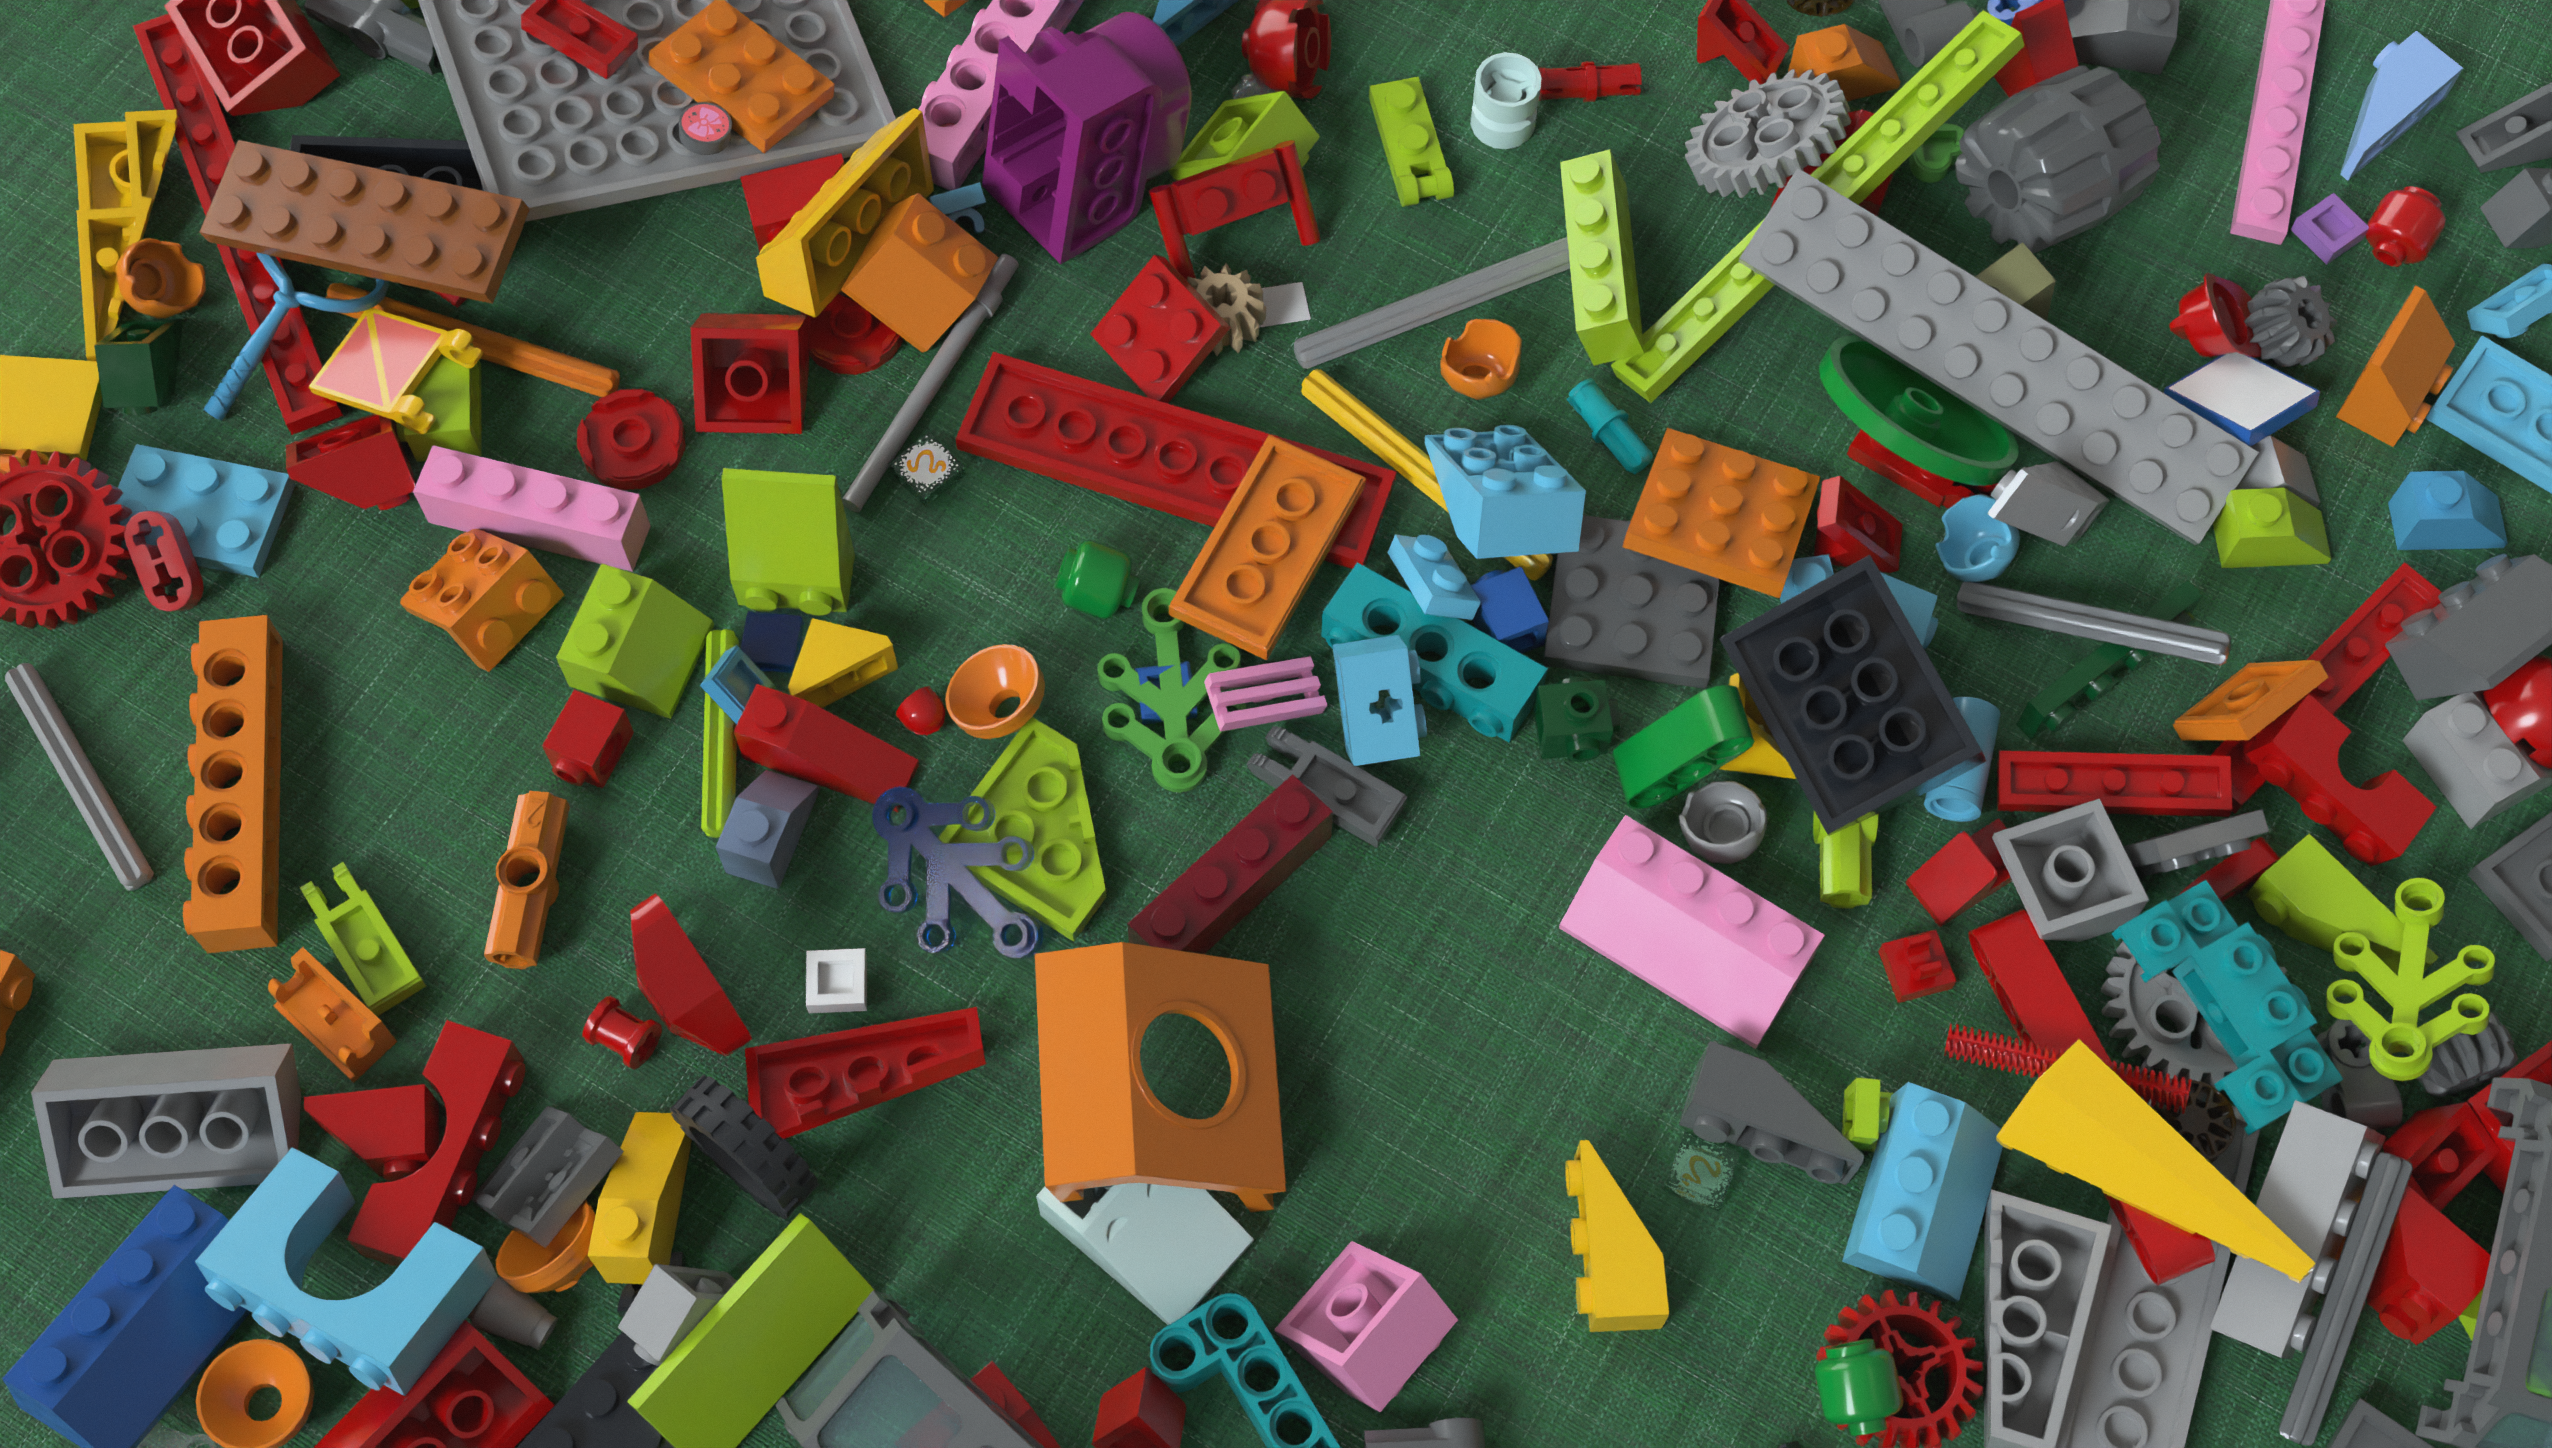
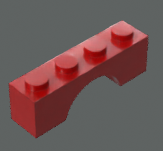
M446 1020L422 1073L445 1103L447 1123L443 1140L434 1156L415 1173L400 1180L373 1183L347 1238V1241L362 1256L399 1267L434 1222L453 1231L451 1225L459 1207L466 1206L474 1194L478 1179L475 1170L484 1151H490L499 1137L502 1120L499 1116L508 1096L514 1097L517 1094L524 1079V1058L513 1041Z

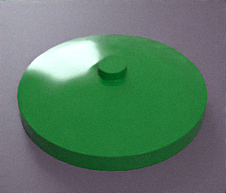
M1847 335L1836 339L1820 362L1819 374L1821 381L1837 406L1859 428L1881 445L1920 468L1956 482L1987 486L1999 483L2018 458V445L2012 431L1857 335Z

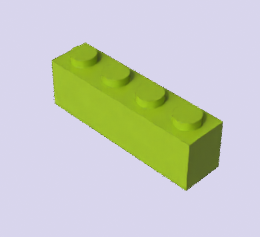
M1610 149L1560 162L1576 332L1594 366L1645 354L1627 185Z

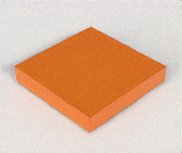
M2315 660L2248 663L2177 718L2172 725L2181 741L2249 740L2325 681L2328 675L2320 661Z

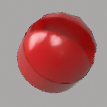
M925 686L913 692L901 703L896 711V716L911 732L918 735H930L937 732L943 725L945 709L942 700L932 688Z

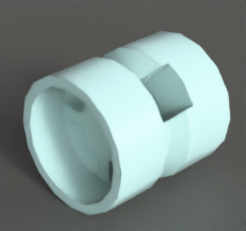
M1504 52L1490 56L1477 69L1470 124L1474 135L1482 143L1493 148L1510 149L1519 147L1528 141L1533 134L1542 77L1538 67L1530 59L1520 54Z

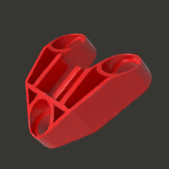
M654 893L630 909L638 988L669 1031L724 1056L731 1055L750 1042L752 1037L662 899Z

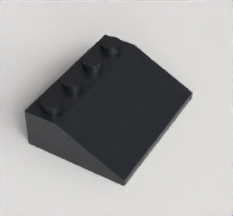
M1871 555L1866 556L1719 638L1828 836L1936 789L1986 762L1979 744Z

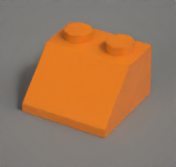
M916 193L887 209L842 286L841 291L923 353L929 350L976 299L999 257L919 193Z
M2415 285L2336 415V418L2392 447L2395 446L2405 430L2414 434L2417 432L2432 407L2423 402L2428 392L2437 396L2453 370V367L2445 362L2454 348L2455 342L2426 290Z

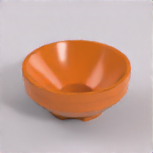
M1007 644L988 647L969 657L952 676L945 698L947 711L951 719L971 736L982 739L1006 736L1020 730L1038 710L1044 696V675L1034 657L1024 648ZM1010 697L1020 698L1019 707L1013 714L1005 718L995 717L998 706L1004 700Z
M586 1199L546 1248L512 1230L500 1247L496 1258L498 1275L515 1290L525 1293L551 1290L561 1292L578 1283L583 1273L593 1266L592 1261L588 1257V1251L596 1213Z
M253 1339L240 1342L222 1352L204 1372L198 1385L196 1396L197 1416L207 1435L224 1448H279L298 1434L309 1417L314 1399L313 1379L304 1361L286 1345L267 1339ZM262 1388H277L282 1395L281 1407L277 1414L266 1421L253 1420L248 1411L251 1397Z

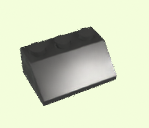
M2507 554L2495 556L2483 562L2475 569L2478 576L2470 582H2461L2443 591L2438 596L2441 603L2436 607L2415 613L2401 623L2403 631L2385 643V646L2416 701L2493 689L2552 644L2551 564L2534 554L2509 559Z

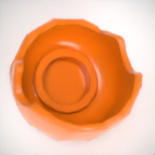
M152 238L135 242L126 247L115 268L120 293L125 301L137 312L158 319L168 318L195 307L206 291L203 265L190 262L183 255L182 246L179 243L159 241Z
M1494 319L1470 320L1467 322L1459 338L1453 340L1451 337H1448L1446 339L1440 360L1441 375L1454 391L1477 400L1501 394L1508 390L1518 377L1521 363L1522 339L1512 326Z

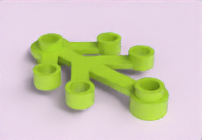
M2425 878L2409 879L2399 885L2395 893V914L2398 920L2405 924L2398 976L2370 949L2369 940L2358 932L2342 933L2335 939L2333 944L2335 964L2344 971L2358 972L2394 1008L2392 1023H2388L2364 1001L2363 989L2352 980H2337L2330 984L2326 992L2328 1012L2337 1019L2351 1020L2371 1040L2369 1058L2375 1070L2389 1079L2399 1081L2412 1080L2423 1075L2431 1066L2433 1058L2432 1049L2459 1032L2468 1035L2481 1033L2489 1024L2490 1008L2488 1002L2480 995L2466 993L2459 995L2453 1000L2449 1011L2417 1028L2420 1010L2465 983L2474 986L2488 983L2493 978L2495 969V957L2491 950L2481 945H2469L2460 950L2457 959L2423 979L2429 929L2438 924L2443 918L2445 900L2442 888L2434 881ZM2419 907V908H2424V909H2427V910H2425V911H2415V910H2412V909ZM2348 948H2355L2360 950L2361 953L2351 956L2342 951ZM2477 961L2483 963L2485 967L2472 969L2466 964ZM2340 996H2350L2355 1000L2351 1003L2343 1004L2335 999ZM2464 1010H2474L2480 1015L2475 1018H2467L2460 1013ZM2395 1052H2405L2410 1056L2395 1057L2392 1054Z

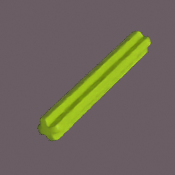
M729 629L712 630L706 636L705 678L725 651L736 645L739 646V640L735 636L734 631ZM705 692L701 828L706 836L718 838L735 803L737 740L734 735L736 723Z

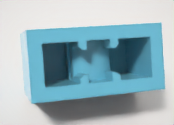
M1399 635L1334 644L1333 652L1345 748L1353 766L1420 756L1418 738L1427 736V727L1422 704L1414 705L1412 684L1420 683L1421 680L1416 651H1408L1407 646ZM1387 690L1390 696L1385 698V708L1377 709L1374 702L1379 699V691Z

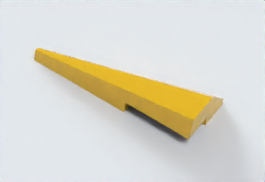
M177 110L125 112V121L73 124L79 210H76L85 347L88 361H97L94 345L116 329L124 298L120 293L115 268L126 247L143 240L177 127Z
M2080 1039L2036 1080L1996 1136V1141L2009 1150L2013 1148L2045 1162L2048 1168L2061 1174L2066 1172L2102 1189L2103 1193L2191 1234L2198 1233L2228 1247L2230 1252L2245 1259L2252 1258L2287 1274L2290 1280L2299 1284L2314 1270L2316 1263Z

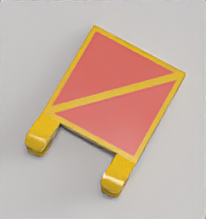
M370 308L364 311L308 388L313 394L392 419L411 431L423 435L430 429L436 418L433 414L423 411L426 404L421 398L412 395L441 354L455 363L471 369L481 358L483 352L480 348L470 345L473 342V337L465 330L454 329L446 331Z

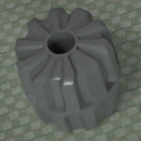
M2086 66L2075 67L2012 95L1971 124L1959 141L1962 154L1957 157L1955 162L1956 178L1960 184L1969 187L1970 193L1965 199V205L1971 216L1974 218H1985L1991 224L1989 237L1999 245L2010 240L2017 241L2018 245L2023 242L2032 253L2039 252L2102 224L2139 197L2143 189L2153 183L2159 170L2160 164L2157 161V150L2161 139L2158 126L2154 125L2145 105L2146 100L2137 88L2132 89L2121 80L2117 72L2106 67H2097L2089 70Z

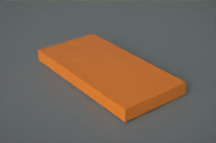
M1269 434L1171 601L1169 615L1268 660L1363 492L1366 478Z

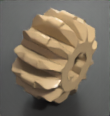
M1227 263L1221 269V273L1214 274L1204 266L1201 272V279L1187 278L1188 283L1231 327L1213 348L1217 356L1223 349V346L1230 345L1239 353L1243 347V339L1256 342V338L1259 335V326L1263 325V321L1266 320V306H1264L1263 290L1260 284H1250L1251 277L1248 275L1247 269L1235 276L1231 275V269Z

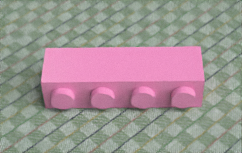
M432 446L413 490L428 523L465 532L472 529H480L511 543L598 564L602 563L631 572L634 570L651 526L639 494L438 446Z

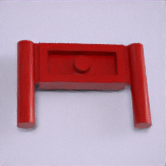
M1293 140L1281 142L1271 149L1268 148L1175 181L1169 185L1154 187L1149 191L1170 264L1186 280L1188 277L1196 278L1185 242V234L1189 233L1194 236L1286 203L1288 198L1301 245L1308 246L1321 240L1296 144Z

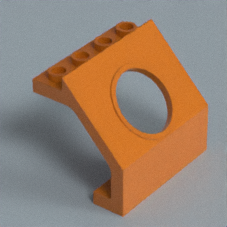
M1126 942L1035 954L1045 1187L1060 1202L1083 1200L1084 1189L1127 1183L1217 1190L1235 1193L1250 1212L1274 1210L1273 1193L1286 1192L1269 964ZM1172 1013L1192 1017L1209 1028L1223 1046L1230 1065L1231 1087L1227 1101L1215 1116L1207 1119H1190L1180 1116L1165 1107L1149 1088L1142 1071L1140 1048L1148 1025L1156 1017Z

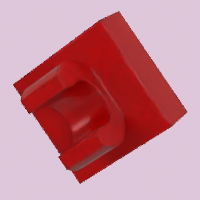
M1936 929L1882 943L1878 951L1898 1003L1950 990L1956 983Z

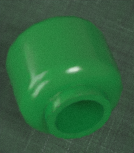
M1085 540L1077 549L1068 547L1054 587L1062 590V601L1067 607L1100 619H1109L1116 613L1119 605L1126 608L1130 607L1140 578L1131 575L1132 560L1129 554L1093 540Z
M1874 1339L1852 1341L1825 1348L1827 1358L1822 1359L1816 1364L1815 1377L1826 1420L1836 1425L1848 1424L1851 1436L1886 1430L1885 1417L1896 1414L1903 1406L1902 1391L1892 1354L1885 1349L1876 1348Z

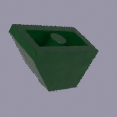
M181 319L128 320L94 345L104 408H124V413L128 415L149 414L157 411V407L174 394L182 335Z

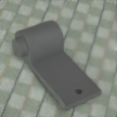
M1878 0L1906 57L1915 67L1926 65L1978 15V12L1973 7H1969L1963 1L1947 4L1945 0Z

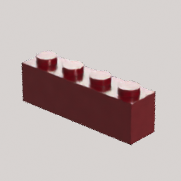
M1292 774L1127 923L1129 943L1205 954L1331 838L1333 811Z

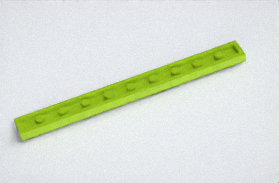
M1984 10L1980 12L1810 176L1859 205L2024 47L2021 32ZM1763 221L1643 334L1645 354L1616 360L1611 365L1618 379L1652 403L1775 285L1738 262Z

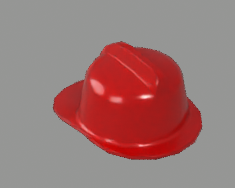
M2209 272L2205 273L2204 282L2184 294L2180 299L2179 316L2169 324L2170 331L2181 339L2189 340L2193 349L2202 357H2216L2231 353H2239L2253 358L2261 357L2260 345L2250 342L2254 336L2253 330L2244 323L2251 315L2247 302L2252 300V298L2236 283L2217 277Z

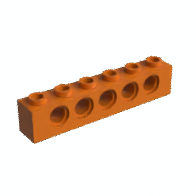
M268 615L199 621V643H193L191 646V663L195 675L198 676L197 693H191L189 699L191 720L194 726H196V743L190 744L188 747V765L191 775L195 777L194 795H189L186 801L187 820L189 826L193 829V847H188L184 856L186 875L189 881L192 882L191 900L185 901L183 905V922L187 934L192 935L207 953L275 947L278 943L283 639ZM243 675L242 679L236 684L226 686L232 678ZM243 725L236 734L224 737L231 728ZM242 776L236 785L223 789V786L229 779ZM241 827L235 837L227 841H221L227 831ZM240 879L234 890L227 894L219 895L225 884L232 880Z

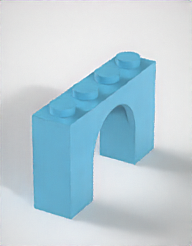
M292 1147L195 1261L209 1283L205 1287V1291L215 1302L228 1310L235 1311L239 1305L253 1313L252 1317L275 1336L283 1337L286 1332H289L300 1338L301 1345L320 1361L330 1364L336 1358L349 1365V1371L353 1376L366 1386L378 1391L385 1385L406 1396L498 1276L484 1247L434 1222L395 1272L375 1289L363 1295L345 1300H324L306 1294L302 1291V1282L310 1258L355 1204V1200L339 1171Z

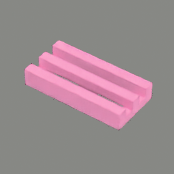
M1311 656L1209 673L1204 684L1220 732L1322 714L1327 707V702L1324 695H1319L1318 689L1321 684L1318 676L1312 675L1311 670L1314 664ZM1297 677L1299 678V679H1296V680H1290V681H1284V682L1272 683V684H1267V685H1261V686H1255V687H1249V688H1243V689H1238V690H1232V691L1221 692L1222 690H1227V689H1233V688H1239V687L1257 685V684L1268 683V682H1274V681H1280V680H1286V679L1297 678ZM1304 693L1305 699L1228 712L1226 706L1269 701L1273 698Z

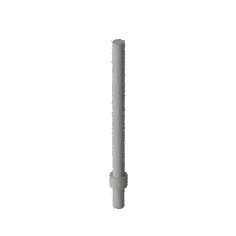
M1001 254L976 299L965 309L842 498V503L848 509L860 512L985 318H992L1003 301L1001 293L1019 266L1018 262L1010 255Z

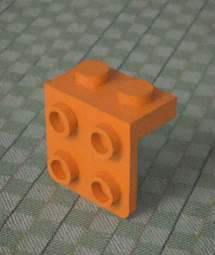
M472 529L457 536L449 544L447 553L430 570L419 574L411 582L409 591L401 598L400 604L407 612L446 630L477 667L490 672L565 594L529 550L480 529Z

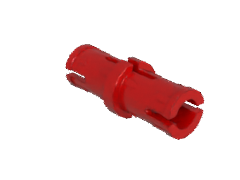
M1585 61L1581 63V67L1538 68L1542 77L1539 101L1583 98V102H1595L1597 97L1639 96L1641 92L1640 86H1636L1642 84L1639 63L1596 66L1594 61Z

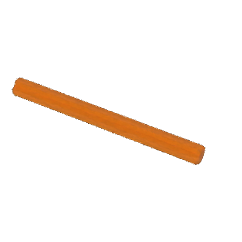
M332 283L328 288L326 298L340 300L359 299L371 292L344 283ZM385 297L380 303L372 307L446 331L454 329L465 330L473 337V346L482 350L483 355L480 359L599 397H604L618 390L620 374L616 370ZM364 311L340 314L359 319Z

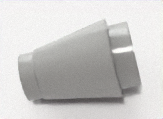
M500 1276L467 1316L468 1319L472 1320L471 1325L475 1329L526 1346L529 1345L538 1351L544 1346L558 1321L557 1317L548 1313V1310L529 1294L515 1290Z

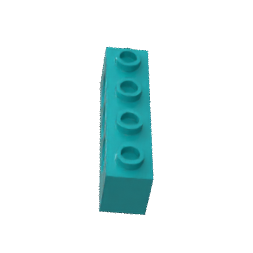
M1358 562L1322 613L1321 637L1326 639V642L1332 649L1334 644L1399 635L1407 646L1408 651H1416L1419 661L1421 680L1420 683L1412 684V688L1420 692L1422 698L1433 707L1440 710H1447L1449 708L1468 719L1469 724L1476 731L1488 737L1498 736L1510 743L1534 706L1538 686L1545 684L1548 668L1458 618L1424 614L1412 592ZM1378 625H1386L1393 628L1395 632L1389 635H1380L1372 631L1371 628ZM1432 651L1439 654L1442 659L1436 662H1428L1421 659L1418 655L1422 652ZM1471 678H1481L1487 681L1490 686L1484 689H1476L1469 686L1465 681Z

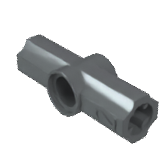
M306 0L304 8L310 18L348 35L350 40L367 55L376 59H384L389 54L431 75L437 72L443 73L425 20L414 16L401 0Z

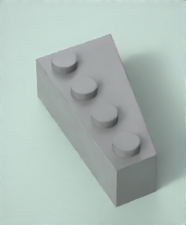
M2294 1101L2256 1207L2305 1252L2316 1265L2314 1270L2299 1284L2290 1280L2285 1273L2252 1258L2245 1259L2237 1255L2210 1329L2280 1358L2292 1359L2296 1349L2301 1352L2305 1351L2316 1325V1317L2311 1316L2319 1294H2326L2338 1263L2335 1256L2343 1237H2347L2359 1205L2358 1201L2368 1180L2375 1157L2380 1153L2386 1136L2367 1126L2302 1102Z
M1992 1189L1984 1218V1448H2055L2112 1225Z

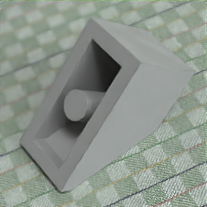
M655 1264L618 1328L636 1343L633 1349L641 1358L651 1364L660 1366L737 1280L725 1271Z

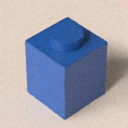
M1522 567L1507 572L1503 570L1491 571L1471 585L1481 601L1473 618V622L1478 630L1521 654L1544 645L1549 620Z

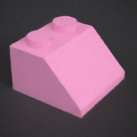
M1351 1241L1274 1331L1344 1393L1381 1412L1388 1402L1401 1391L1405 1382L1426 1357L1440 1345L1442 1338L1458 1319L1421 1273Z

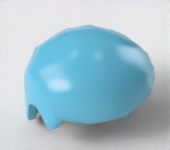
M1984 494L1964 497L1946 510L1942 516V522L1945 526V537L1942 542L1936 543L1935 546L1945 569L1955 579L1964 582H1981L1996 578L2006 570L2017 553L2020 541L2018 529L1993 519L1987 514L1997 501L1993 497Z

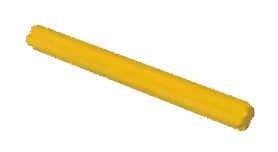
M1314 369L1305 377L1301 384L1302 395L1448 512L1430 457L1323 370ZM1551 554L1504 557L1516 568L1522 567L1525 575L1531 580L1540 579L1549 570L1553 560Z

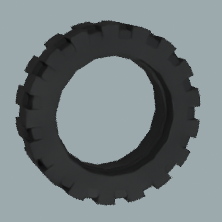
M702 1075L670 1108L674 1120L681 1125L680 1128L696 1142L695 1145L703 1154L710 1157L715 1162L714 1165L725 1175L731 1177L740 1189L746 1194L749 1193L757 1203L764 1208L767 1207L774 1215L787 1219L818 1187L817 1177L809 1170L808 1164L803 1158L795 1154V1149L775 1132V1128L764 1118L761 1119L743 1099L739 1100L733 1091L723 1084L720 1085L714 1078Z

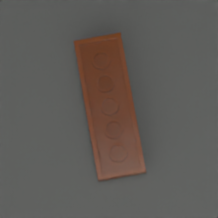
M238 140L199 233L208 242L493 304L530 209L520 198Z

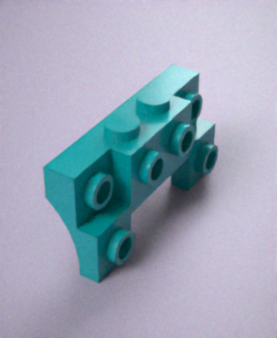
M2207 880L2168 902L2167 900L2161 902L2119 926L2112 933L2116 941L2122 938L2143 969L2144 973L2140 976L2145 983L2177 966L2172 972L2238 1067L2237 1070L2216 1082L2214 1086L2218 1092L2224 1089L2248 1124L2244 1127L2248 1136L2290 1112L2295 1100L2306 1103L2343 1080V1077L2309 1029L2317 1021L2311 1014V1006L2306 995L2299 987L2290 984L2276 963V955L2270 943L2263 936L2256 934L2248 922L2238 927Z

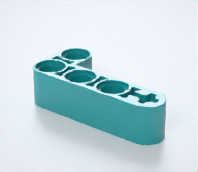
M1233 1293L1217 1296L1164 1327L1155 1335L1150 1345L1151 1370L1173 1392L1191 1390L1221 1372L1267 1448H1340L1257 1310L1247 1298ZM1227 1315L1236 1316L1245 1322L1247 1329L1239 1338L1233 1340L1224 1339L1214 1331L1215 1323ZM1175 1346L1185 1347L1194 1354L1195 1359L1187 1369L1172 1371L1161 1363L1163 1354ZM1257 1367H1267L1276 1373L1279 1381L1272 1390L1257 1392L1246 1384L1245 1377L1247 1373ZM1299 1419L1309 1427L1311 1435L1302 1444L1289 1445L1278 1437L1276 1432L1278 1426L1285 1420Z

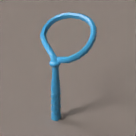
M256 252L258 258L279 287V290L273 296L276 303L265 320L241 349L239 356L236 357L231 365V369L227 371L222 379V383L218 385L214 396H211L204 410L216 419L223 420L234 404L235 398L239 396L244 388V384L251 377L252 371H255L262 360L280 323L290 308H297L301 304L328 312H362L376 306L385 298L389 289V281L376 279V288L368 295L359 299L340 300L325 298L307 292L295 291L291 279L276 257Z

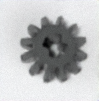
M2304 276L2298 278L2287 277L2283 280L2277 279L2264 285V289L2258 291V294L2252 300L2247 302L2251 315L2244 323L2253 330L2254 334L2250 342L2258 343L2261 347V358H2272L2278 368L2297 366L2299 364L2303 366L2318 359V356L2325 353L2329 345L2335 342L2331 329L2338 322L2329 315L2328 311L2332 302H2324L2321 298L2320 285L2309 286Z
M2489 1012V1024L2481 1033L2468 1035L2459 1032L2433 1048L2431 1066L2417 1080H2420L2427 1093L2438 1097L2448 1094L2455 1095L2461 1091L2473 1089L2482 1083L2490 1082L2493 1077L2505 1074L2508 1069L2514 1066L2518 1060L2513 1048L2514 1042L2507 1028L2501 1024L2498 1017L2494 1013ZM2470 1013L2464 1017L2475 1018L2480 1014Z

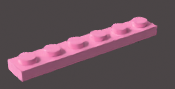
M2270 0L2230 234L2278 245L2282 244L2287 235L2326 0Z

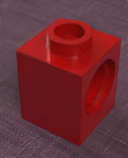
M574 689L542 747L553 767L552 772L560 779L576 786H582L585 781L603 789L632 738L634 731L624 709Z

